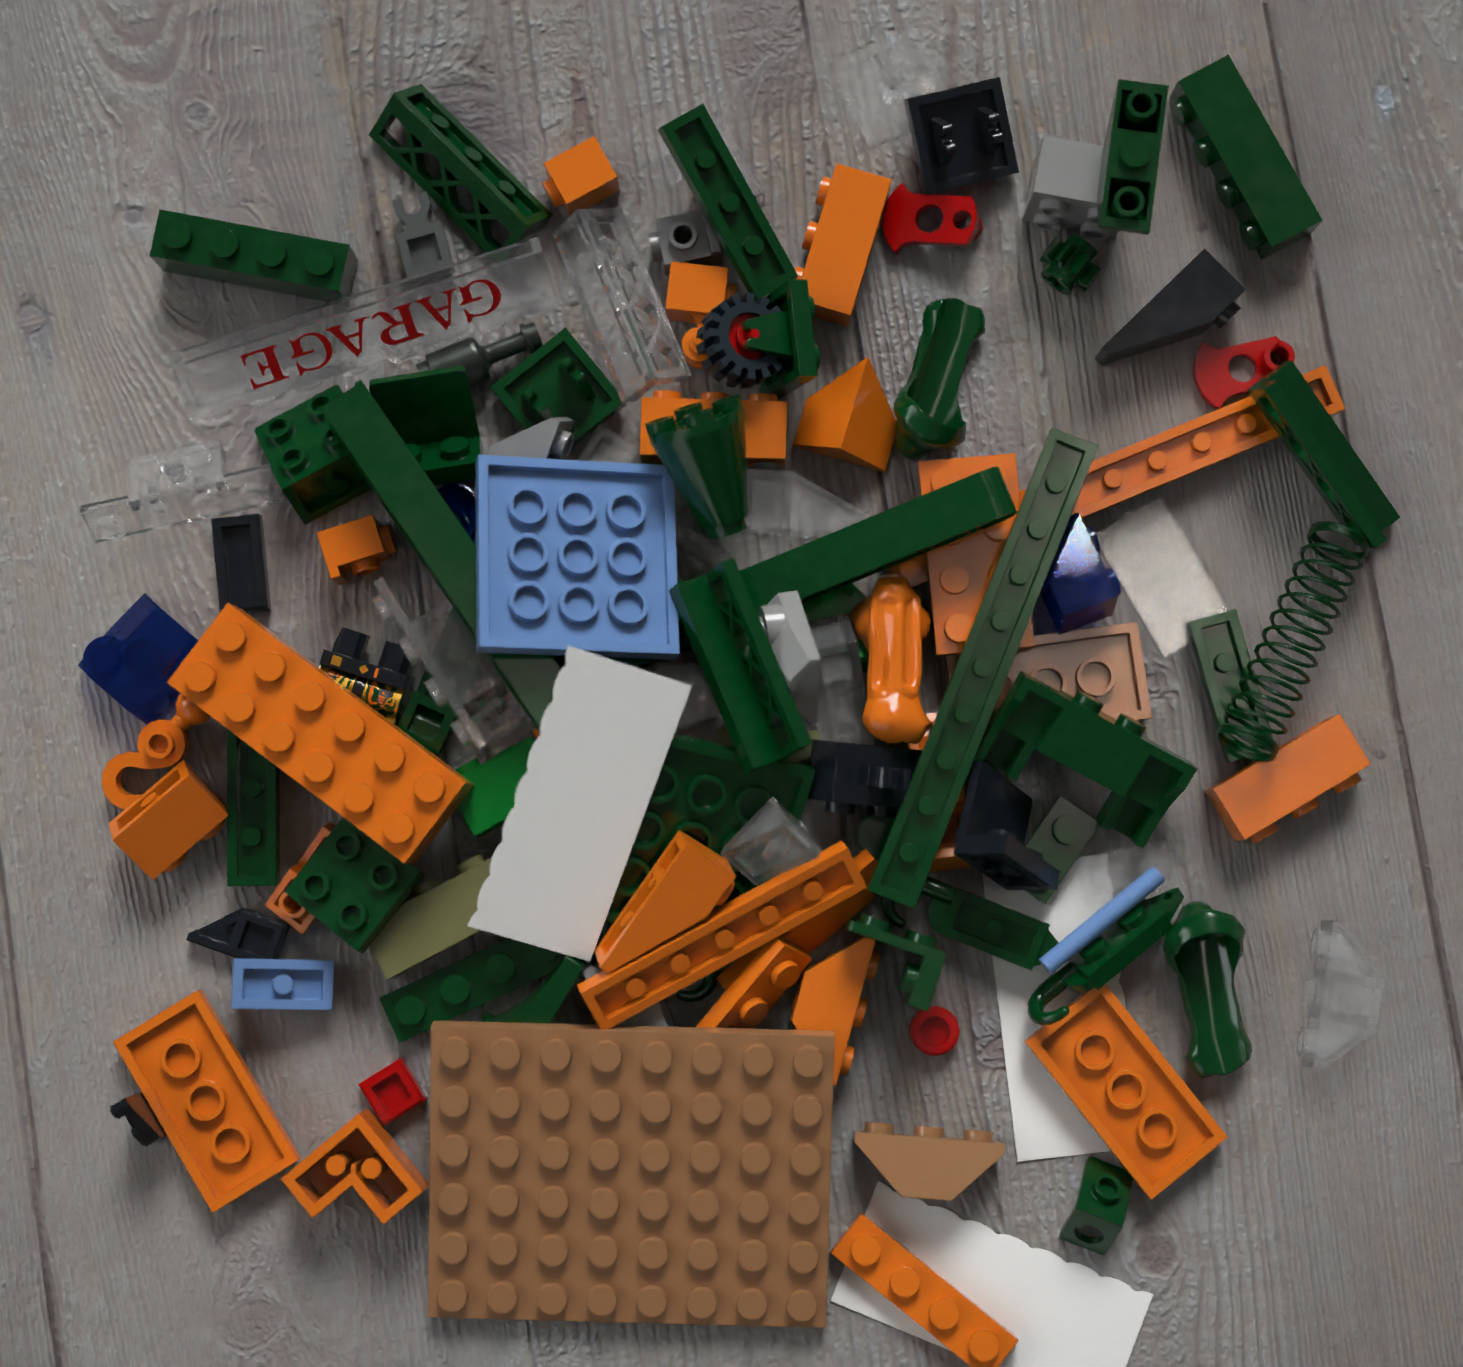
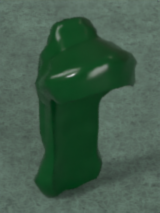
M957 298L936 300L926 306L922 320L923 331L917 347L913 368L907 384L900 390L894 402L896 448L907 459L920 460L934 451L950 449L959 446L965 441L966 422L962 420L957 394L968 353L977 339L985 333V317L982 308L966 304Z
M1194 901L1181 907L1173 927L1166 933L1163 951L1165 952L1168 964L1178 974L1184 1011L1191 1025V1043L1185 1059L1201 1078H1207L1213 1075L1233 1073L1251 1057L1252 1044L1243 1027L1240 1007L1233 985L1235 969L1243 954L1245 929L1235 916L1213 910L1208 904L1201 901Z

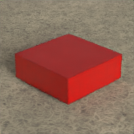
M403 1057L358 1084L383 1127L428 1099Z

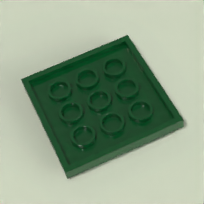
M674 733L605 921L614 923L678 830L728 860L736 877L733 880L734 888L722 905L785 872L816 771L809 765L783 760L746 774L735 747ZM715 905L712 911L719 908L720 906Z

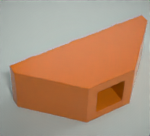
M863 936L810 965L801 972L789 1015L795 1030L834 1031L833 1085L837 1084L839 1074L847 1076L854 1055V1047L847 1045L852 1026L861 1027L867 1007V999L860 997L865 978L874 979L880 959V951L873 950L876 940Z

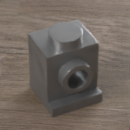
M702 209L655 219L656 232L649 233L648 238L653 262L663 261L666 275L670 274L671 261L710 266L721 264L719 240ZM690 233L692 235V239L686 244H680L674 239V236Z

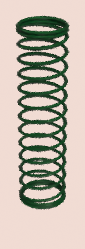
M1319 521L1312 524L1307 534L1309 544L1301 547L1299 552L1301 560L1293 564L1292 572L1294 577L1287 579L1284 584L1287 593L1278 597L1277 604L1279 609L1270 614L1269 619L1272 626L1263 629L1262 637L1264 642L1256 645L1254 649L1257 659L1248 662L1246 668L1249 676L1243 677L1239 681L1242 692L1232 696L1231 702L1234 709L1225 712L1223 718L1226 724L1220 725L1215 733L1219 742L1241 756L1261 762L1273 761L1278 754L1280 746L1275 740L1259 731L1231 724L1228 721L1230 714L1238 713L1249 723L1273 734L1283 735L1288 730L1283 723L1269 715L1254 710L1240 709L1236 705L1238 697L1246 696L1256 706L1276 716L1284 718L1295 716L1294 710L1283 701L1265 694L1247 692L1243 686L1246 680L1253 679L1263 689L1280 698L1290 701H1300L1303 699L1298 689L1282 680L1263 675H1254L1251 670L1254 663H1261L1271 673L1292 683L1303 685L1309 684L1311 681L1307 673L1289 663L1261 658L1259 655L1260 648L1268 646L1279 657L1295 665L1305 668L1317 667L1318 662L1315 657L1296 646L1315 652L1325 650L1326 646L1323 641L1312 633L1320 635L1332 634L1333 629L1331 625L1320 617L1329 619L1340 617L1341 613L1338 608L1329 601L1337 603L1347 601L1348 596L1346 592L1338 585L1351 586L1355 584L1356 581L1353 575L1346 569H1361L1363 564L1360 559L1366 558L1371 549L1368 541L1360 533L1343 524L1331 521ZM1325 530L1338 532L1356 541L1364 551L1352 552L1329 544L1316 532ZM1311 547L1317 555L1326 561L1305 559L1304 552ZM1316 547L1336 557L1355 560L1358 562V566L1337 562L1323 554ZM1309 563L1334 568L1348 576L1351 581L1343 582L1330 578L1317 571ZM1304 564L1318 577L1298 576L1297 567ZM1302 579L1325 584L1337 590L1344 597L1335 598L1322 594L1311 588ZM1297 580L1301 586L1314 595L1303 592H1291L1289 585L1292 581ZM1289 596L1296 604L1309 612L1283 608L1281 602L1283 598ZM1295 596L1319 601L1333 609L1336 614L1331 615L1314 610ZM1278 613H1283L1287 619L1304 630L1293 626L1276 625L1274 617ZM1288 613L1312 618L1326 626L1328 631L1309 627L1297 621ZM1275 629L1279 635L1296 646L1275 641L1269 642L1266 637L1267 632ZM1280 629L1303 634L1319 643L1321 647H1313L1301 643ZM1274 646L1296 651L1312 660L1313 664L1295 660L1283 654ZM1267 663L1289 668L1299 673L1306 680L1294 679L1284 675ZM1260 680L1279 684L1293 691L1298 697L1280 693ZM1253 697L1274 702L1284 707L1290 714L1269 708ZM1246 714L1266 719L1282 728V730L1262 725ZM1223 732L1233 733L1249 744L1267 750L1270 753H1262L1246 748L1231 740Z

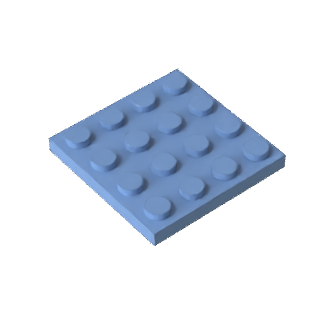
M478 455L475 462L477 652L566 656L567 647L572 646L602 657L675 660L680 654L678 611L669 592L677 584L674 481L665 466Z

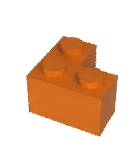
M369 1108L358 1113L281 1178L312 1218L321 1213L353 1186L383 1225L429 1186L426 1178Z

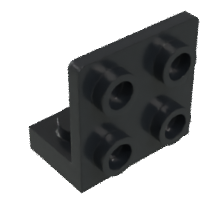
M973 763L970 779L965 789L966 798L960 826L955 835L954 854L1005 890H1057L1060 871L1043 859V854L1024 846L1033 804L1032 798L986 763Z

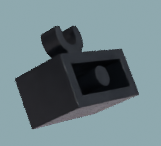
M812 739L810 766L816 772L807 799L825 801V811L854 814L855 805H867V814L896 817L897 808L900 807L906 790H909V782L922 750Z

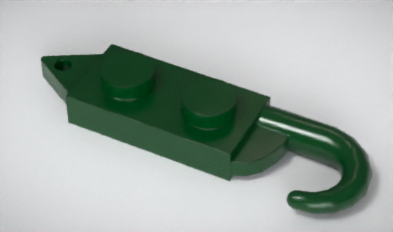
M930 876L926 878L920 894L932 898L929 909L930 922L933 929L941 935L1031 971L1034 966L1041 965L1039 959L1059 943L1048 930L1049 923ZM881 896L880 904L885 917L899 928L905 927L906 921L895 911L894 901Z

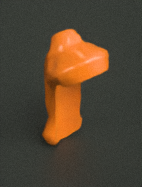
M886 574L877 579L872 589V594L857 604L850 615L855 634L863 642L869 654L867 701L862 715L863 724L869 734L882 741L918 744L931 723L921 706L919 688L922 680V642L929 633L932 620L928 610L922 606L919 595L913 590L908 579L899 574Z

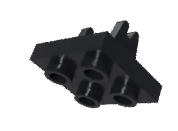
M1000 77L904 99L924 195L1019 173Z

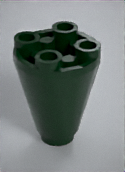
M740 395L714 401L711 403L713 408L703 409L701 402L689 404L673 410L674 416L658 418L645 424L651 445L701 528L707 529L710 539L730 536L747 528L745 517L748 515L745 412Z

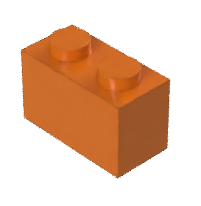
M183 759L108 824L112 841L154 880L163 871L169 873L176 869L186 858L187 851L199 840L206 841L216 835L223 827L224 819L229 815L223 799Z

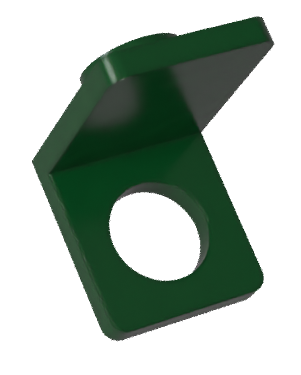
M1091 1156L1087 1158L1076 1204L1060 1230V1239L1100 1255L1107 1253L1122 1230L1133 1183L1132 1177L1125 1169ZM1090 1225L1098 1228L1103 1233V1236L1097 1238L1087 1237L1081 1234L1076 1227Z

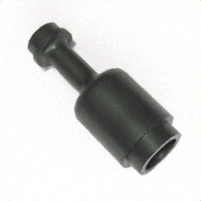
M534 322L525 325L521 323L519 324V333L492 344L482 346L477 343L475 338L468 337L426 354V360L415 365L418 372L462 365L466 368L471 389L490 380V368L494 363L526 350L532 354L543 346Z

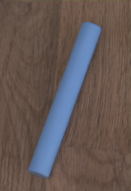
M1150 867L1043 955L1039 962L1044 969L1052 975L1163 884L1165 879L1155 867Z

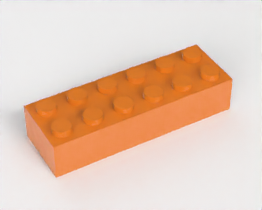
M230 603L225 605L167 681L170 686L404 864H415L474 786L473 783L243 609Z

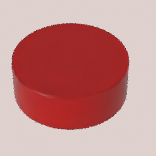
M929 1006L928 1011L920 1009L913 1016L909 1026L912 1043L921 1052L931 1056L943 1055L952 1050L958 1041L960 1033L959 1024L955 1016L940 1006Z

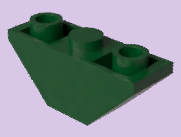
M1118 79L1103 146L1097 191L1098 228L1145 235L1150 233L1168 85Z

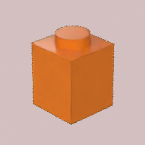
M595 136L544 163L548 179L543 181L542 185L553 206L557 208L563 204L570 218L620 192L618 177Z

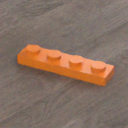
M862 1212L858 1214L830 1250L831 1254L971 1367H999L1019 1341L1015 1335Z

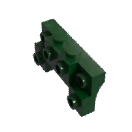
M1020 671L998 711L993 710L974 760L978 762L985 761L1004 771L1007 777L1016 781L1036 747L1038 752L1110 789L1111 793L1095 819L1101 827L1110 830V828L1129 837L1135 845L1143 849L1163 815L1178 796L1185 791L1197 768L1190 761L1149 740L1143 734L1146 727L1135 719L1120 713L1116 720L1101 712L1104 704L1080 690L1073 697Z

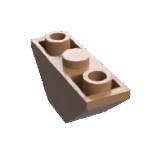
M865 1122L864 1131L853 1130L852 1137L855 1144L901 1197L952 1201L1005 1154V1143L993 1141V1131L964 1129L963 1138L943 1137L944 1128L914 1125V1135L894 1133V1124Z

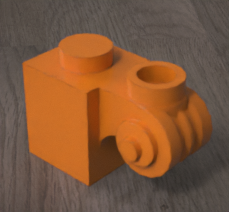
M671 261L665 308L666 317L669 321L693 323L697 327L688 330L684 334L681 341L682 352L686 363L691 367L705 369L702 362L708 356L706 353L699 355L697 353L696 346L703 342V339L696 338L697 330L704 326L701 321L713 308L737 294V284L729 283L728 267Z

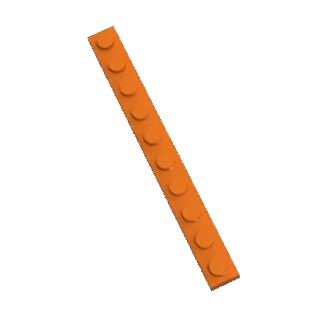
M1326 365L1302 375L1331 417L1345 410ZM1249 396L1093 460L1067 525L1280 437L1253 398ZM1026 488L1019 491L1020 502L1022 501ZM925 554L888 568L889 574L905 576L913 589L928 583Z

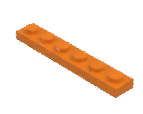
M841 840L711 911L703 920L610 973L603 970L577 984L578 989L600 1029H610L866 889L867 886L849 849Z

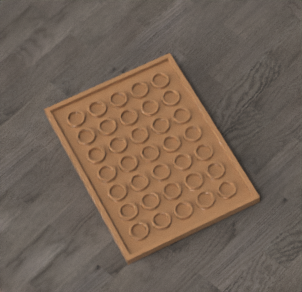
M433 1021L431 1024L428 1317L826 1328L834 1031L616 1025L610 1029L601 1030L599 1025Z

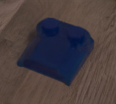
M144 593L104 636L98 637L88 644L84 651L83 659L78 666L127 711L147 725L149 722L164 719L174 708L180 692L170 686L167 681L199 640L166 613L148 594Z

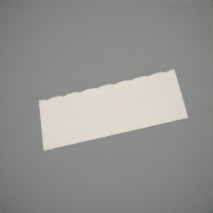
M568 646L565 657L566 664L559 672L553 687V700L542 716L540 736L534 742L528 756V770L521 778L516 789L515 806L509 812L504 822L502 842L493 853L489 869L490 875L480 889L477 900L478 909L471 917L467 926L590 962L692 685Z
M1107 854L1078 857L1046 904H1042L1024 890H1005L982 874L985 898L1049 923L1048 930L1060 942L1112 899L1110 882L1105 874ZM992 955L1017 1162L1110 1151L1024 1043L1025 1039L1043 1026L1034 1023L1028 1016V1001L1035 989L1051 975L1042 965L1034 966L1031 971ZM1119 972L1106 985L1121 1004L1126 1007L1124 992L1119 984L1121 974ZM1066 988L1046 1005L1044 1012H1052L1067 1006L1084 992H1075Z
M880 1181L877 1182L865 1215L1018 1338L1019 1341L999 1367H1126L1154 1294L1145 1291H1135L1123 1281L1112 1277H1101L1084 1265L1073 1262L1067 1263L1061 1257L1048 1250L1031 1248L1027 1243L1014 1236L997 1234L980 1222L963 1220L946 1208L927 1205L920 1198L901 1197L886 1184ZM844 1265L831 1298L832 1302L950 1350L849 1267Z

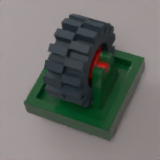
M788 280L766 297L762 296L754 301L755 293H746L742 297L736 294L713 308L701 321L704 326L697 330L696 338L703 339V342L696 346L698 355L706 353L708 356L702 362L705 370L713 365L717 371L712 377L718 382L725 377L728 378L726 386L732 388L740 383L741 389L750 388L754 384L758 385L760 383L761 393L777 395L778 399L783 398L817 377V371L820 366V350L818 345L814 343L812 322L815 317V304L813 298L809 295L807 280Z

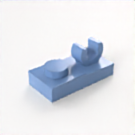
M233 958L230 1008L332 1010L334 960Z

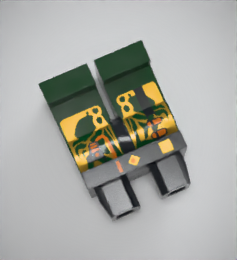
M343 627L334 642L332 652L323 650L319 668L398 726L415 681L414 677L408 676L412 664L413 649L386 641L378 666L363 662L370 636Z

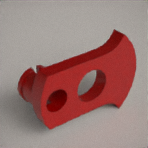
M903 182L888 198L883 213L884 235L888 244L897 255L906 246L914 244L969 247L971 242L978 239L983 230V222L978 216L977 206L972 196L914 194L906 188ZM934 207L940 209L943 213L941 226L933 232L921 231L918 227L919 215L927 208ZM968 214L971 218L970 225L965 229H959V224L962 220L967 219Z
M1277 336L1226 348H1214L1203 341L1195 354L1193 362L1194 383L1204 401L1217 410L1222 408L1224 401L1228 398L1249 393L1247 390L1280 366L1271 361L1270 354L1278 355L1282 363L1291 360L1294 363L1295 352L1291 345L1281 341ZM1235 357L1249 359L1254 366L1253 378L1246 382L1235 380L1229 373L1228 365L1230 360Z

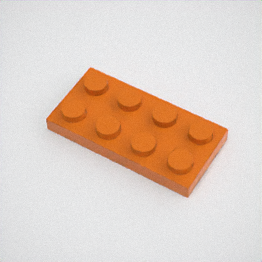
M1016 453L918 461L917 470L920 496L980 471L999 467L1015 508L1018 511L1021 502ZM1016 515L925 553L935 657L961 654ZM1032 615L1017 650L1032 649L1034 647Z
M1105 984L1099 990L1093 988L1082 993L1067 1005L1070 1012L1066 1017L1054 1024L1043 1025L1025 1039L1024 1043L1144 1194L1152 1200L1227 1139L1228 1136Z
M203 989L193 992L113 1041L212 1213L301 1159L297 1149Z

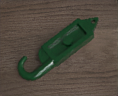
M1176 887L1147 900L1143 899L1041 983L1031 994L1028 1001L1027 1013L1030 1019L1039 1025H1051L1062 1020L1070 1012L1067 1006L1052 1012H1044L1046 1005L1066 988L1075 992H1085L1093 988L1099 990L1163 937L1173 927L1170 921L1184 898L1180 889Z

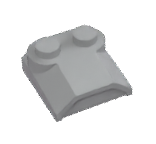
M798 590L777 593L767 605L759 606L758 616L806 730L815 731L818 730L820 656Z

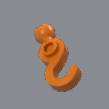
M180 693L175 703L176 714L171 720L159 719L149 722L142 728L137 742L139 752L130 751L116 755L107 763L102 772L101 784L108 800L121 809H126L142 794H131L125 790L122 784L124 771L129 767L159 769L179 764L186 758L190 750V738L187 730L191 725L204 724L211 716Z

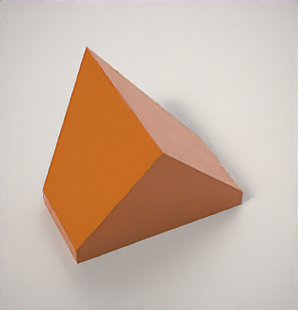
M866 357L806 399L794 439V447L885 473L896 436V419L869 357Z

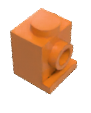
M373 515L317 532L330 577L338 585L348 582L347 572L352 571L353 576H362L381 569L380 562L391 559L390 554L397 552L396 543L389 525L381 526L380 522Z

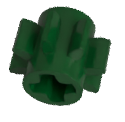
M1071 234L1065 242L1056 236L1040 258V262L1046 265L1041 273L1043 279L1052 288L1065 295H1070L1075 287L1082 293H1085L1101 271L1094 264L1099 257L1097 250L1085 239Z

